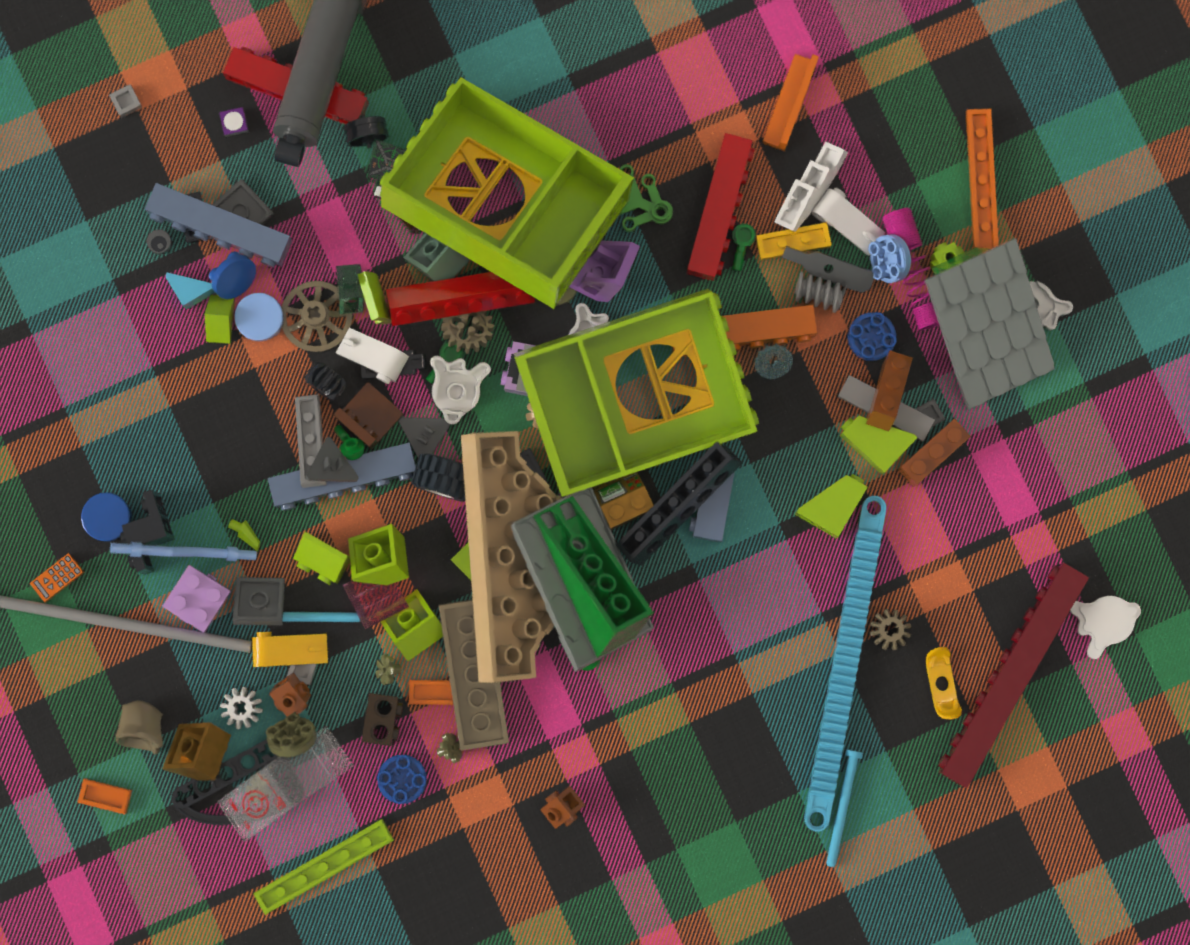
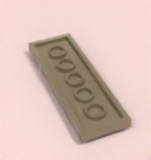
M473 599L440 604L439 611L460 751L509 743L500 682H479Z

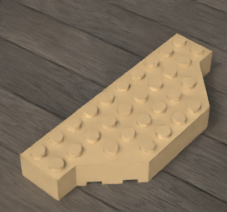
M518 431L461 435L479 682L494 683L536 678L535 652L539 648V643L543 637L550 633L554 624L526 566L527 563L513 536L511 525L513 522L562 498L557 496L549 488L546 481L538 473H534L526 465L527 462L520 456Z

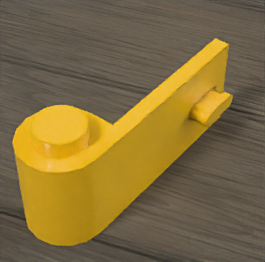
M257 632V637L252 638L253 667L328 663L327 634L272 636L271 632Z

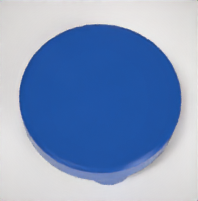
M236 251L231 252L225 261L210 271L209 279L212 280V289L223 299H233L240 296L253 283L256 276V266L247 256L240 255Z
M865 313L857 317L851 324L847 336L848 344L857 357L866 361H877L886 357L890 350L892 351L896 343V331L892 322L882 313Z
M113 493L94 495L85 503L81 514V521L85 531L94 539L105 542H113L120 538V532H123L121 525L130 523L132 518V512L126 501Z
M396 755L382 764L377 776L378 787L383 796L389 801L397 804L410 803L423 793L427 783V774L424 766L416 758L410 755Z

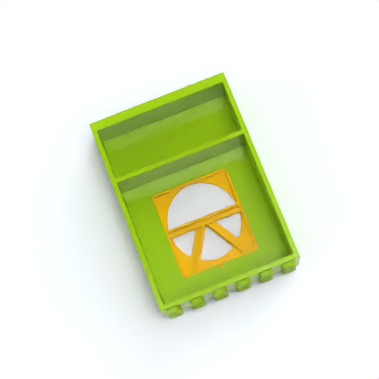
M460 77L456 84L452 83L443 102L439 101L436 104L431 118H426L423 121L417 137L413 136L409 140L405 153L397 156L391 172H386L380 181L381 207L554 309L628 203L634 177ZM475 159H489L499 163L486 180ZM465 162L480 188L446 186V182L453 169ZM510 168L519 177L525 191L524 205L516 217L507 223L496 226H483L471 222V219L507 169ZM449 196L473 198L462 215H459L448 201Z
M705 289L514 353L562 497L712 447L716 442L724 443L757 432L756 425L759 424V420L755 410L752 407L750 408L748 402L752 401L748 387L742 385L741 379L744 378L741 365L734 360L733 356L737 355L733 341L727 339L725 333L729 331V327L725 317L723 318L719 314L718 309L722 308L718 294ZM663 344L674 347V352L657 369L650 346ZM638 349L641 350L663 416L662 419L638 417L629 412L618 398L616 392L618 370L624 360ZM683 355H687L696 370L697 383L695 387L661 380ZM665 391L690 396L691 400L682 410L672 414Z

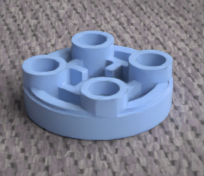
M894 234L884 235L869 244L868 250L874 279L882 280L886 283H894L903 280L907 276L911 267V255L907 244L901 237Z
M253 293L244 297L237 305L235 323L238 330L246 338L253 341H266L278 335L281 331L284 320L283 310L272 296L265 293Z

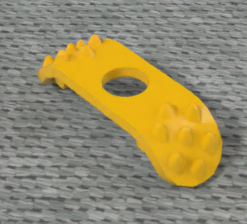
M946 647L935 648L926 657V668L934 707L941 718L956 719L961 716L962 709L957 699L950 664V651ZM941 676L948 680V687L944 691L936 687V680Z

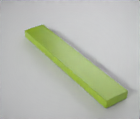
M381 819L253 894L266 915L394 841V838L384 820Z

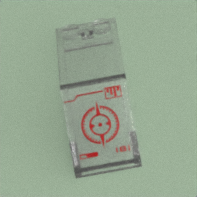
M327 726L316 732V742L308 751L293 757L280 756L217 801L244 843L305 799L354 767Z

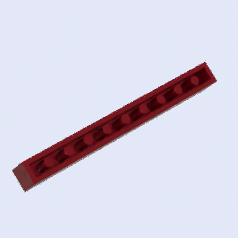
M1065 563L1059 564L1058 567L1054 565L1047 576L1050 580L1046 587L1042 586L1035 597L1038 601L1034 608L1030 607L1025 613L1023 619L1026 622L1022 629L1019 627L1016 629L1011 638L1014 641L1009 650L1006 648L999 658V661L1002 662L997 671L994 669L989 675L987 682L990 684L986 691H981L975 700L977 706L973 713L969 711L964 718L962 724L965 727L961 734L957 732L950 743L953 746L948 755L944 754L939 761L938 766L940 770L938 773L963 788H968L1089 577Z

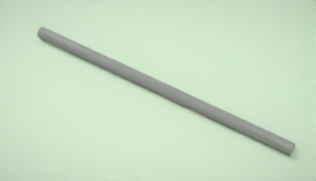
M0 595V608L251 653L252 641Z

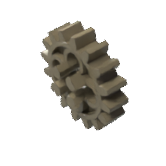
M487 311L445 317L443 318L444 323L441 326V331H445L443 339H450L448 346L456 345L457 352L461 348H465L466 354H469L470 348H473L475 352H479V345L485 348L487 347V340L491 341L493 334L491 332L494 330V324H490L492 323V316H486ZM469 316H474L472 326L468 328L467 339H460L468 325ZM454 321L459 322L457 325L453 324ZM478 330H480V331H482L483 333H482V334H477L476 332H478Z

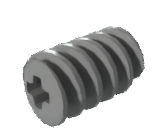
M801 271L794 294L796 295L797 302L804 296L805 304L808 305L813 299L814 307L817 308L823 302V310H827L832 305L833 313H836L841 306L847 285L842 291L838 282L831 288V280H827L822 285L821 277H818L813 282L812 274H809L804 279L803 272Z

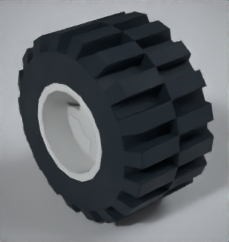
M420 454L411 483L421 490L461 502L466 501L463 464L433 454Z

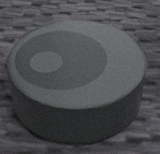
M157 229L148 235L147 246L155 254H165L172 246V239L166 231Z

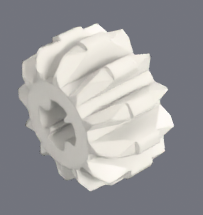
M242 687L240 694L236 688L232 689L234 698L225 694L224 698L229 703H221L220 707L228 708L227 712L221 714L222 717L231 716L227 721L228 725H232L236 720V729H241L243 722L246 728L251 727L249 718L254 722L259 721V718L254 713H262L263 709L255 708V705L260 704L262 700H252L256 695L255 691H251L247 696V688ZM243 702H245L246 705L244 708L247 710L246 713L240 712V714H238L237 711L239 710V708L237 707V704H243Z

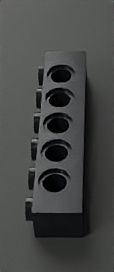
M716 442L615 545L630 562L642 566L742 464L741 460L728 446Z

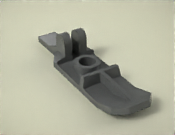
M786 246L782 258L801 264L808 274L821 277L824 280H831L835 284L838 282L843 287L847 285L846 288L863 293L869 290L874 281V275L871 270L858 267L819 251L811 250L810 253ZM827 264L833 266L830 271L824 269Z

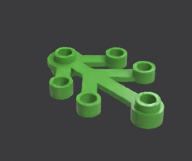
M625 164L621 166L620 170L630 169V176L634 177V169L631 165ZM645 174L641 179V185L648 190L651 202L642 198L635 178L633 180L629 201L619 215L637 208L647 212L634 218L626 217L622 222V227L626 232H633L637 226L650 221L664 224L672 217V206L667 201L661 200L655 185L656 179L652 174ZM646 178H651L653 180V183L651 185H646L644 183V180ZM658 209H663L665 211V215L658 216L656 211ZM627 221H632L634 223V226L632 228H627L625 226V223Z

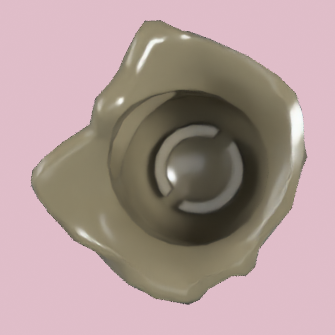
M137 700L122 705V713L115 741L124 747L149 750L153 754H159V748L163 746L160 725L163 714L146 701Z

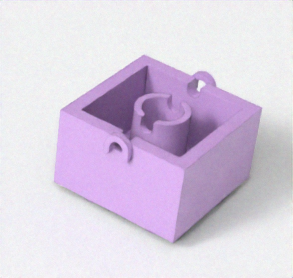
M188 565L162 607L178 616L180 620L191 624L205 633L232 591L217 582V578L211 574L206 575L192 565Z

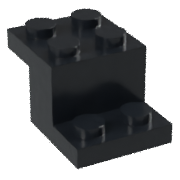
M152 489L142 492L144 499L141 500V504L145 514L149 513L150 516L121 525L123 532H120L123 544L142 542V545L157 546L175 540L160 493ZM128 555V561L132 570L135 569L136 572L145 575L154 572L149 555H141V557H130Z

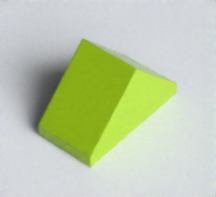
M210 294L205 311L206 342L231 344L235 298L223 299L218 295Z

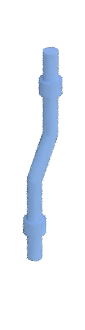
M131 542V544L111 543L110 546L111 553L130 554V557H141V555L226 558V561H237V559L256 560L257 551L238 550L237 547H227L226 549L142 545V542Z

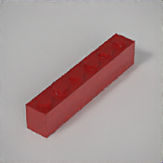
M233 47L223 71L225 78L282 100L293 65L285 64L283 66L276 63L277 60L270 56L264 55L262 58L254 55L255 52L249 48L241 47V49ZM336 82L325 117L342 124L360 119V116L365 115L368 108V99L363 92L352 89V91L343 89V85Z
M725 133L686 274L714 281L716 275L721 276L724 262L720 261L722 252L727 253L730 239L726 238L728 229L733 230L737 216L732 214L734 207L739 208L743 196L742 193L738 192L740 185H745L749 171H746L745 167L747 161L752 162L755 152V148H751L753 140Z
M492 272L386 289L392 326L535 303L533 296Z

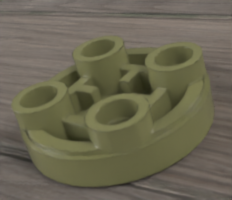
M296 713L286 716L285 719L266 729L269 749L272 753L281 757H293L303 754L314 745L317 739L314 724Z

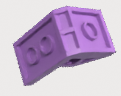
M601 241L569 287L596 301L609 302L623 287L640 246L633 242Z

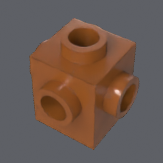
M294 672L275 684L269 693L274 700L276 708L281 712L283 711L286 716L293 712L299 714L308 706L307 701L311 696L308 686L303 681H300Z
M569 786L560 794L556 790L545 799L547 804L540 810L556 829L563 823L567 827L578 818L576 813L585 804L572 787Z

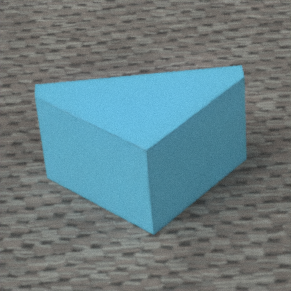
M166 273V279L186 310L206 299L210 294L215 293L212 289V283Z

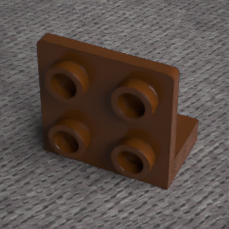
M366 383L343 410L339 407L333 415L372 450L403 416V413L370 383Z

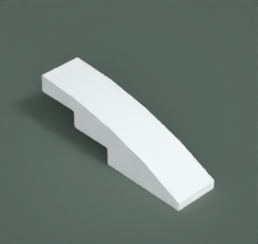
M825 142L816 161L810 160L801 180H795L774 222L795 232L823 197L848 152Z

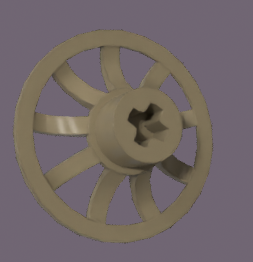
M310 281L297 286L286 296L282 304L284 315L282 329L294 345L305 351L323 352L334 348L342 342L352 324V308L349 300L338 287L324 281ZM315 287L314 301H308L302 290ZM322 287L335 292L324 303L320 302ZM296 294L304 304L302 309L288 307ZM341 298L346 310L329 311L328 308ZM286 313L300 315L301 319L295 324L288 326ZM330 317H346L344 329L342 330L330 322ZM305 325L307 326L302 342H300L291 332ZM324 326L339 335L328 344L323 331ZM313 329H316L318 332L321 346L307 345Z

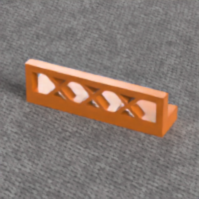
M797 54L794 55L764 136L763 144L785 151L819 56L812 54L811 59Z

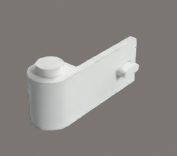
M838 188L828 189L812 210V215L820 222H827L828 226H833L866 255H870L868 250L869 244L884 236L885 232L846 200L845 193Z
M351 328L348 329L336 351L338 355L373 370L378 374L376 378L386 384H389L390 381L396 382L409 358L402 351Z

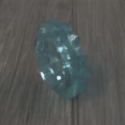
M777 343L773 346L766 345L762 351L758 350V355L754 358L755 368L762 377L776 379L784 376L790 370L793 357L785 345L779 346ZM776 355L777 360L774 361L771 367L769 360Z

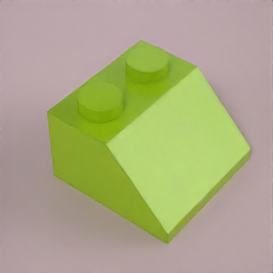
M393 524L348 538L351 574L354 582L389 585L409 578L405 537Z
M304 532L293 558L298 561L297 567L307 573L311 569L319 573L317 578L328 585L332 581L338 584L350 564L349 556L307 532Z
M418 589L378 616L379 621L393 643L407 661H410L443 637L440 620Z

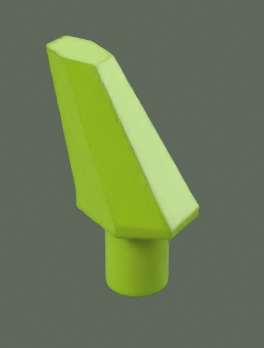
M232 519L228 528L238 532L237 537L258 551L260 541L248 522L245 520L243 523Z

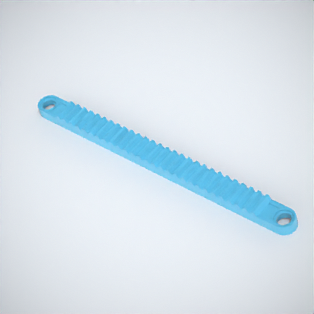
M879 496L866 498L861 505L804 815L806 826L815 832H820L828 826L835 797L886 515V503ZM875 501L880 505V512L877 515H872L868 512L867 505L869 502ZM814 812H820L824 817V821L820 826H813L810 822V816Z

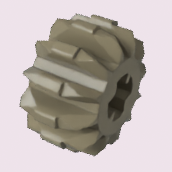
M885 609L883 612L884 618L879 613L875 615L879 623L870 622V626L877 628V631L870 632V636L878 634L879 637L875 639L874 643L877 645L883 640L882 649L886 650L890 642L892 650H897L896 641L901 646H904L906 643L902 636L910 638L911 634L904 632V629L910 628L911 624L903 625L902 622L906 620V615H902L897 619L898 610H894L892 616H890L889 610ZM893 624L894 627L892 628H896V633L888 636L885 626Z

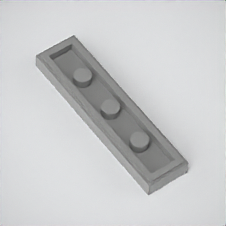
M849 375L838 398L869 413L876 389ZM900 402L897 417L892 426L914 434L918 437V440L923 442L935 420Z
M316 394L295 397L302 488L327 485L326 481H308L306 479V475L323 445L320 396Z

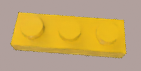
M827 222L799 227L795 232L788 229L756 236L760 261L782 257L786 246L803 252L832 246Z

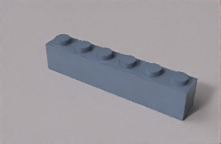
M158 183L155 184L145 207L147 213L150 214L149 218L163 224L165 220L172 223L171 227L181 232H185L186 229L195 232V237L207 241L208 238L217 241L216 245L227 250L233 247L239 250L238 253L240 255H245L250 259L253 256L261 259V263L272 268L275 265L282 267L293 241L289 235Z
M410 443L363 454L362 457L356 460L346 459L359 477L357 482L326 481L327 485L302 488L300 470L270 477L268 482L274 506L281 508L282 511L296 508L295 504L305 502V505L320 502L319 498L328 496L329 499L343 496L342 492L352 490V493H358L367 490L366 486L375 484L376 487L386 486L390 484L389 480L399 478V481L410 480L416 468L412 446Z

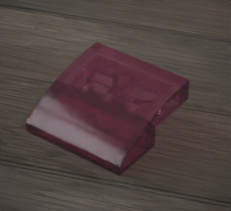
M352 580L343 585L365 629L409 607L396 582L389 585L354 582Z

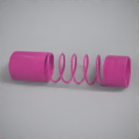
M908 207L884 215L882 219L887 235L894 234L901 237L910 251L922 246L923 242L920 240V233L917 231L914 215L911 213V208ZM926 255L911 258V264L925 258ZM931 267L909 271V273L914 274L903 281L905 285H918L908 291L907 296H923L911 304L918 330H926L938 326V319L932 302L918 307L913 306L922 299L929 297V292L909 295L913 290L925 285V281L905 282L911 277L929 270Z

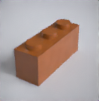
M889 351L882 365L866 424L890 431L897 417L912 357Z
M954 418L897 470L915 487L971 436Z

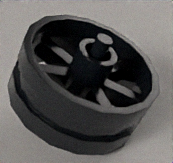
M361 115L360 119L350 121L343 126L346 142L350 147L367 146L369 149L372 148V145L376 144V140L382 142L389 137L388 130L386 129V120L381 116L365 117V115Z

